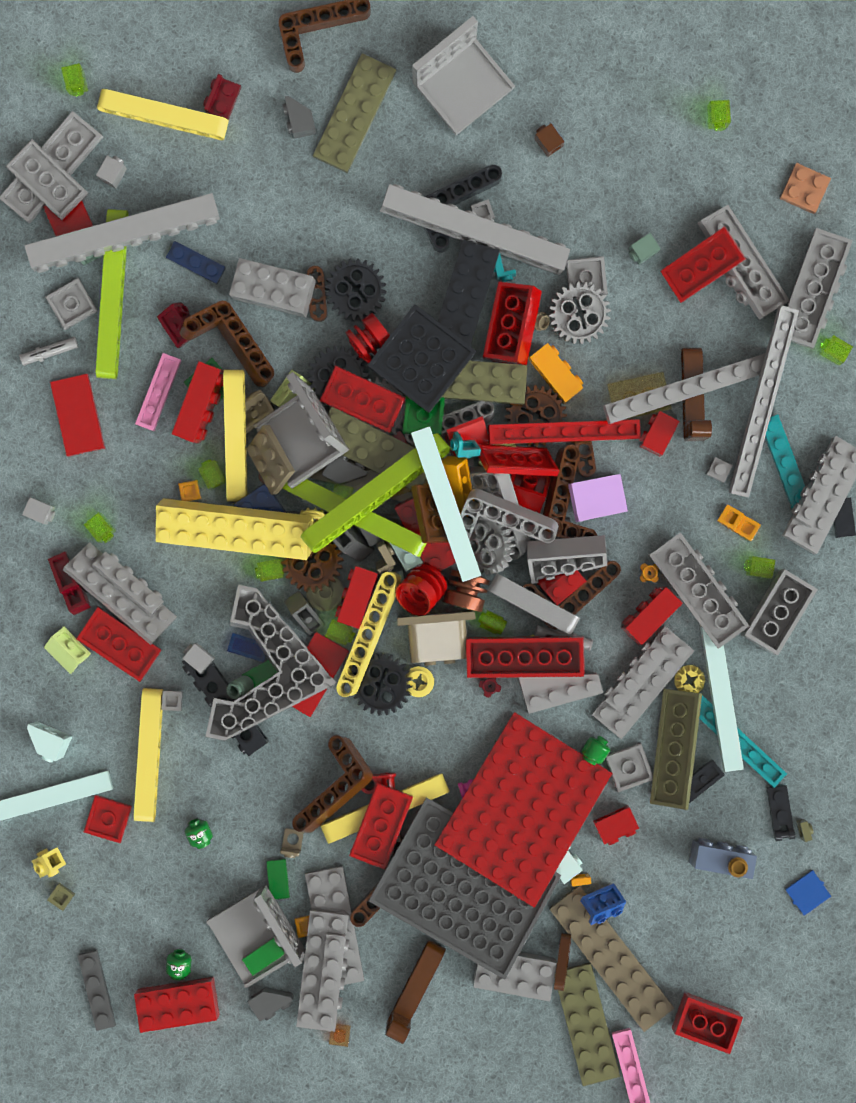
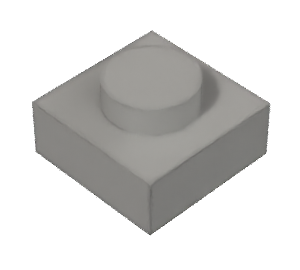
M489 199L470 206L471 211L475 212L477 216L495 219Z
M715 457L706 475L725 483L733 465Z
M164 690L162 693V710L182 711L183 691Z

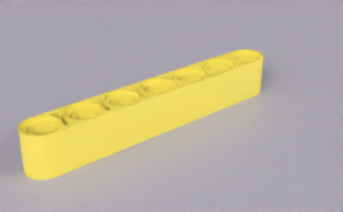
M101 89L97 109L105 113L217 140H224L229 122L226 118L108 89Z
M224 370L227 502H237L247 495L244 370Z
M385 572L378 581L336 687L338 694L342 697L355 695L360 687L395 600L396 588L401 583V577L396 572ZM390 575L394 578V583L391 586L387 583V578ZM383 593L387 597V601L384 604L380 601V596ZM375 611H377L380 616L377 622L373 619V613ZM368 629L372 632V638L370 640L366 637V631ZM360 647L364 648L365 650L364 657H361L359 655L358 651ZM353 665L357 666L358 673L356 675H354L351 671ZM346 683L351 686L349 693L344 689Z
M143 688L134 821L154 822L156 817L163 689Z
M441 773L400 791L413 796L409 809L423 804L426 797L433 800L448 793L450 790ZM368 805L320 825L327 843L335 842L358 832Z

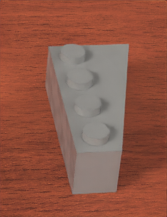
M605 535L555 539L551 543L539 540L527 542V560L531 583H538V579L543 578L547 580L555 579V575L563 573L566 576L571 575L579 569L584 572L607 566Z
M585 673L584 677H518L529 714L603 693L597 673Z

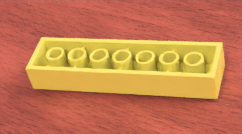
M164 498L156 505V542L307 560L312 553L310 548L301 539V534L313 525V516Z

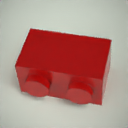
M658 411L656 415L652 414L648 421L650 425L648 431H643L639 439L642 442L640 447L661 457L680 421L661 411Z
M628 805L593 821L604 845L607 843L608 845L615 844L619 841L618 838L624 835L626 837L632 836L639 829Z

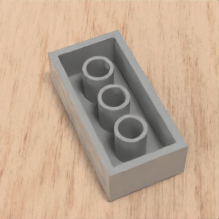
M239 258L229 295L234 300L306 318L316 280L310 275Z
M780 569L749 619L748 624L750 627L745 629L740 635L772 655L778 656L818 589L789 571Z
M520 952L505 980L476 963L473 987L550 1002L557 962L552 957Z

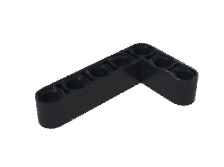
M497 165L487 166L424 197L437 199L443 196L447 199L444 204H459L498 185L501 181L502 170ZM495 172L498 174V178L491 179L488 174ZM473 180L480 181L481 186L473 187L471 185V182ZM461 188L464 193L458 196L454 193V190ZM423 227L435 251L443 253L448 250L450 243L448 235ZM441 238L446 241V244L438 246L436 241Z

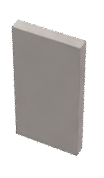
M33 139L6 165L61 220L88 194Z

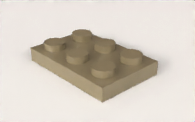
M263 425L247 447V451L271 495H275L280 492L295 470L270 425Z

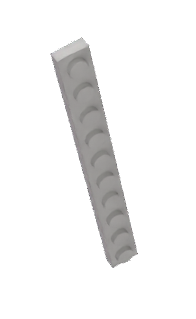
M782 305L778 306L729 493L749 498L799 310Z
M765 354L604 405L603 409L608 425L759 376Z

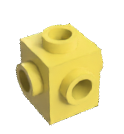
M58 847L50 851L46 848L37 853L38 857L32 860L33 868L40 878L46 875L50 878L59 873V868L66 865Z

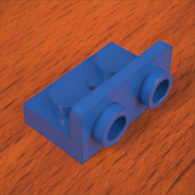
M613 883L583 896L581 903L591 916L589 919L590 925H593L595 923L601 924L611 916H619L623 912L626 900Z

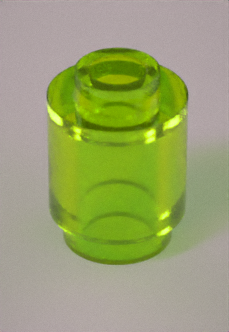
M489 610L486 613L482 611L477 621L480 623L479 627L495 635L496 633L501 635L507 624L504 617Z

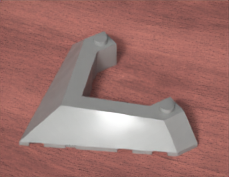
M238 585L229 626L248 629L277 673L234 702L214 698L205 737L225 741L336 684L335 680L330 677L324 667L309 652L308 648L282 620L257 588Z

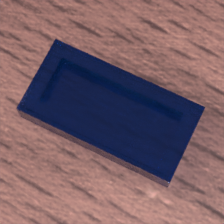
M232 633L227 649L228 652L264 663L266 655L255 639Z

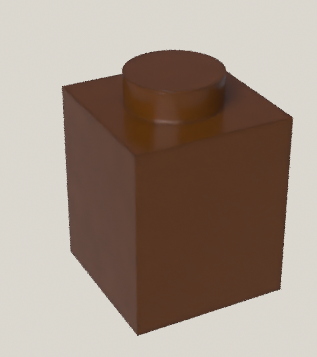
M552 124L548 126L543 125L537 129L535 141L547 157L563 147L565 141Z

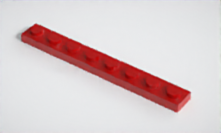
M621 420L609 425L607 421L488 425L489 445L641 438L640 420Z

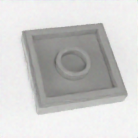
M604 256L567 260L568 283L575 287L576 281H578L582 287L583 283L587 282V288L594 284V291L598 288L601 289L599 295L608 294Z
M79 278L45 296L64 330L98 312Z
M641 743L607 755L606 761L610 772L613 773L612 778L617 792L653 780V775Z

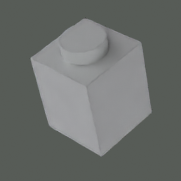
M107 155L96 176L102 182L117 189L127 168L123 164L124 161L116 156L111 158Z
M30 497L22 515L48 525V522H52L54 519L55 507Z
M198 643L190 644L184 650L185 656L182 658L199 673H203L215 659L213 655Z

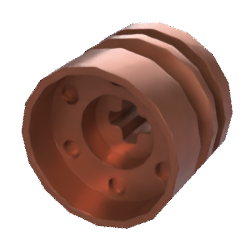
M452 570L450 575L459 578L458 581L449 580V583L456 586V589L446 590L443 602L482 612L485 600L477 595L478 593H487L488 590L480 588V584L489 585L490 580L479 576L462 582L459 571Z

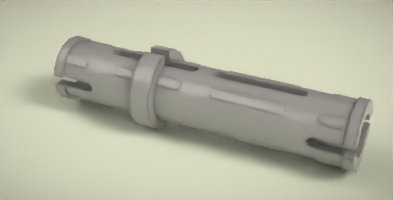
M73 336L72 338L42 348L36 347L35 350L19 354L22 365L26 366L37 361L43 362L46 358L79 347L76 338Z
M537 625L534 636H577V634L572 632L569 635L565 632ZM584 638V649L590 651L593 639Z

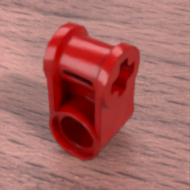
M396 773L372 774L373 788L366 789L364 787L362 791L366 794H373L377 782L387 786V779H389V787L395 789Z

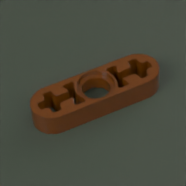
M312 266L307 270L306 275L313 274L314 270L321 274L317 277L318 284L322 283V286L315 285L314 290L320 289L323 294L320 299L312 297L309 305L310 316L314 321L322 322L328 315L325 297L326 289H324L325 277L323 270L319 266ZM312 302H324V304H320V310L324 311L320 318L313 314L317 311L316 304L312 305Z
M574 441V445L578 449L582 444L589 447L587 455L580 454L577 467L581 476L590 477L596 471L592 441H581L579 443ZM590 456L591 460H587L588 466H592V469L589 471V474H586V471H582L585 462H580V458L585 459Z
M561 934L554 990L564 991L572 934Z

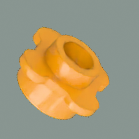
M644 563L640 566L642 570L640 580L642 582L652 581L656 583L659 580V568L656 564L647 565Z

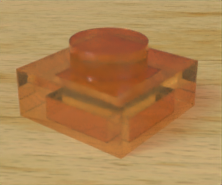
M336 1024L335 1032H330L329 1044L348 1047L351 1026Z

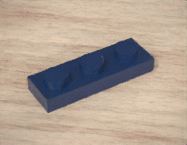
M176 241L173 242L166 256V259L215 284H218L226 269L225 266Z

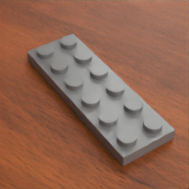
M72 111L42 146V149L71 176L101 141L103 136ZM17 177L0 196L1 201L29 224L46 206Z
M343 866L305 873L311 909L349 914L346 939H350L349 950L344 953V958L347 959L346 971L342 970V978H345L344 985L364 981L355 926L350 920L352 911Z

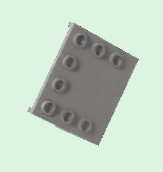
M474 16L412 65L414 86L456 136L515 88V85L476 39L478 21Z
M291 372L286 376L290 382L287 385L292 393H296L297 396L253 426L259 432L263 425H270L295 470L287 481L288 486L293 489L349 451V448L313 389L295 373Z
M267 884L206 921L243 981L245 988L287 963H292L294 967L302 964L305 948L276 899L271 894ZM274 937L277 945L285 951L284 955L252 976L242 959Z

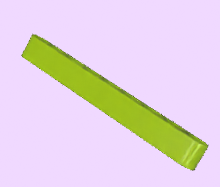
M108 209L106 222L128 217V210ZM124 246L123 250L116 252L112 250L106 251L103 258L96 359L97 378L117 379L127 246Z
M436 433L433 434L442 459L450 452L451 447ZM414 448L307 528L301 534V539L313 553L320 551L424 473L417 449Z
M308 479L293 489L288 486L287 482L282 488L328 512L346 500V498ZM370 512L354 524L417 557L421 556L427 544L422 543L420 535L374 512Z

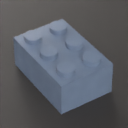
M699 838L692 842L689 863L695 869L731 875L728 871V863L731 859L740 857L748 865L747 873L742 877L753 879L757 856L744 845H737L735 848L727 842L718 841L717 844H714L709 839Z

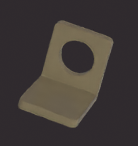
M286 828L280 854H284V857L288 858L299 856L304 832ZM291 833L296 834L299 838L298 842L294 845L290 844L287 840L288 835Z

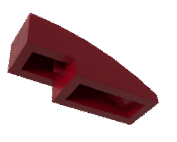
M64 551L49 558L48 562L60 593L63 594L69 612L76 615L91 608L84 588L63 571L64 566L70 562L67 553Z

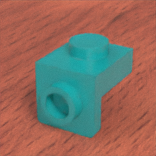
M499 253L494 269L497 281H511L516 276V270L504 272Z
M454 432L450 446L458 458L480 456L481 448L475 440L463 441L460 434Z

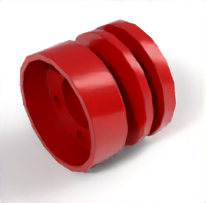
M373 313L362 319L365 329L361 330L357 325L353 326L357 335H354L351 330L345 332L354 351L368 364L372 360L369 354L372 353L375 356L377 353L376 349L378 347L381 348L390 337L387 330Z
M419 564L397 586L396 598L407 612L423 616L430 612L446 593L447 584L443 575L436 568L427 564Z

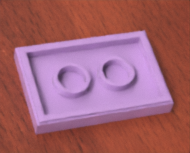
M620 474L568 484L575 522L628 511Z

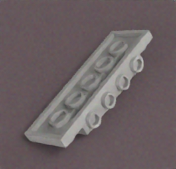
M729 205L697 223L706 238L721 228L726 227L745 256L746 260L724 274L726 276V284L729 287H733L737 293L736 299L739 303H743L744 306L749 304L760 320L778 309L779 305L783 306L789 302V298Z
M818 228L815 229L787 305L789 308L799 310L791 342L810 349L814 348L820 330H824L828 320L825 318L827 311L830 312L833 307L834 301L831 299L833 294H837L841 283L838 280L840 275L843 276L846 271L847 265L844 263L853 240Z
M837 436L831 439L825 453L819 457L817 461L819 465L810 474V482L800 494L801 499L793 507V515L782 534L783 537L814 555L820 550L856 479V447Z
M681 532L649 555L718 649L750 627L736 608L738 603L732 596L728 597L724 591L727 589L720 580L718 582L713 577L715 572L709 565H704L701 561L704 559L697 549L695 551L692 549Z
M89 542L64 566L63 571L151 645L175 621L177 616L163 605L162 595L155 590L152 592L147 587L148 584L144 579H137L130 567H123L118 563L119 559L113 553L108 554L107 552L102 553Z
M666 626L661 629L651 643H645L641 648L642 654L638 658L635 656L628 664L630 668L626 673L623 671L617 677L618 683L606 690L604 693L606 697L591 714L620 739L626 735L694 652L690 646Z
M310 910L296 1027L335 1032L338 1009H342L343 998L339 997L340 990H344L345 978H342V970L346 971L347 959L344 958V953L349 950L350 939H346L349 914Z

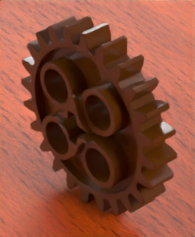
M534 385L531 391L529 386H527L525 404H510L512 408H506L510 415H506L505 419L510 420L507 424H519L518 417L524 415L527 417L528 423H545L540 419L534 421L531 414L521 410L523 407L532 414L538 412L541 419L550 423L565 422L562 418L567 417V414L562 413V411L566 407H560L563 400L557 401L558 393L552 396V389L544 392V386L538 390L537 386ZM529 399L536 400L537 407H528L527 401ZM551 408L554 411V416L546 417L544 409Z
M332 541L320 551L312 552L307 560L285 558L286 560L282 561L281 564L287 567L283 568L282 571L288 573L285 577L287 580L292 579L290 582L292 586L298 583V590L304 586L305 592H308L309 588H311L312 592L315 593L316 587L323 591V585L330 588L329 581L336 583L334 576H340L337 569H343V566L339 563L343 562L344 559L338 556L342 554V551L336 550L338 547ZM329 553L330 558L327 561H321L322 554ZM315 559L316 563H311L310 565L308 561ZM304 562L302 569H295L296 563ZM315 570L321 571V575L318 578H312V573Z

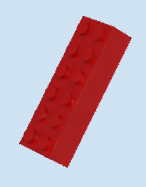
M584 636L468 637L466 639L467 678L584 677L585 675Z

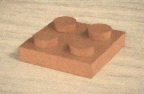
M796 163L780 199L815 214L831 178Z

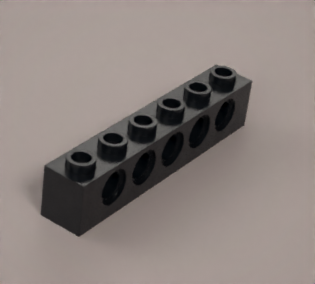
M185 660L182 661L184 664L182 666L183 670L188 676L192 675L195 680L193 684L199 692L203 691L206 695L204 699L210 707H212L214 698H226L231 702L237 700L228 696L227 687L229 683L213 661L206 668L207 674L204 677H201L197 670ZM210 682H215L218 685L216 692L209 690ZM258 725L248 729L251 732L250 739H244L241 733L231 737L232 739L236 738L239 742V745H237L239 750L243 754H247L248 757L269 742Z

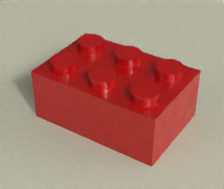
M357 566L355 569L350 570L347 579L350 580L348 588H344L341 597L344 599L343 605L338 606L335 617H338L337 622L360 629L379 575L378 573Z
M667 587L654 588L649 594L650 598L645 602L642 601L635 608L637 612L634 615L629 614L622 621L624 625L621 629L637 644L643 645L683 604Z
M684 992L672 1025V1030L678 1036L730 1054L743 1017L739 1011Z

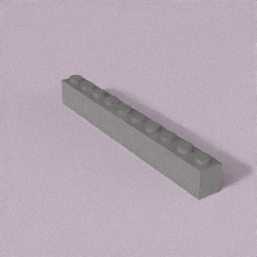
M389 184L380 212L450 237L500 250L501 255L557 275L564 271L570 249L566 248L562 243L549 242L547 238L532 236L525 230L518 231L509 224H499L494 222L492 218L479 217L473 211H463L458 209L456 205L440 203V200L436 198H426L417 191L410 192L404 190L402 186L397 184Z
M213 193L24 246L32 270L41 273L48 271L49 267L52 266L63 267L70 261L81 262L86 260L88 256L94 255V257L104 255L106 251H120L127 245L138 246L142 244V241L149 239L150 241H156L161 239V236L167 234L174 236L185 229L192 231L202 224H206V226L217 223V220H220Z

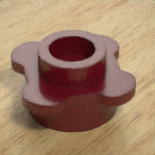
M488 678L479 682V687L483 689L484 696L487 698L491 697L495 692L501 691V686L497 684L496 678Z

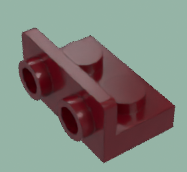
M218 74L217 78L212 80L210 95L206 96L203 107H205V112L226 118L229 121L242 88L241 85L226 80L222 75Z
M182 302L171 304L157 316L177 348H181L190 341L182 338L180 335V328L183 322L191 316L188 308ZM187 326L189 330L194 331L192 327Z

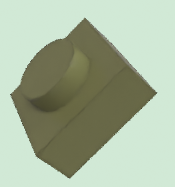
M805 819L797 820L796 823L801 840L804 842L811 841V835L814 834L811 823H808Z
M59 883L47 901L64 911L75 893Z

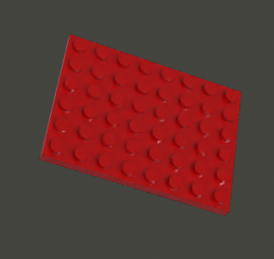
M514 712L434 846L535 908L613 773L599 764H590L583 758V754Z

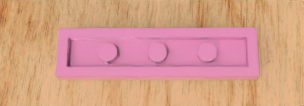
M162 353L136 420V425L155 431L181 364V359Z
M627 1028L611 1032L630 1103H650L631 1029Z

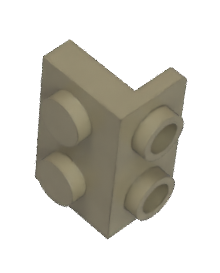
M261 390L251 393L245 399L246 434L254 429L253 425L275 411L268 397Z
M382 540L376 543L383 556L381 560L375 562L378 573L389 572L396 564L393 557L395 553L391 544Z

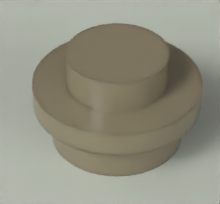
M538 312L534 329L537 331L545 330L550 324V318L546 313Z

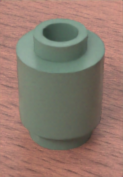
M241 676L228 684L227 694L232 699H238L254 689V683L250 677Z

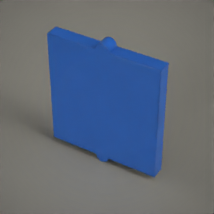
M813 870L785 889L792 898V903L799 908L804 916L831 897L824 887V882L819 880Z

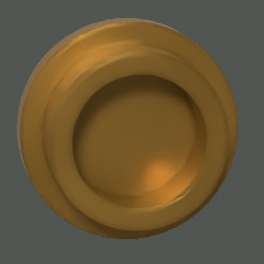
M735 857L729 861L728 871L732 876L742 877L747 873L748 865L744 859Z

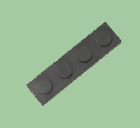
M98 950L79 954L78 960L96 1031L114 1027L116 1022Z

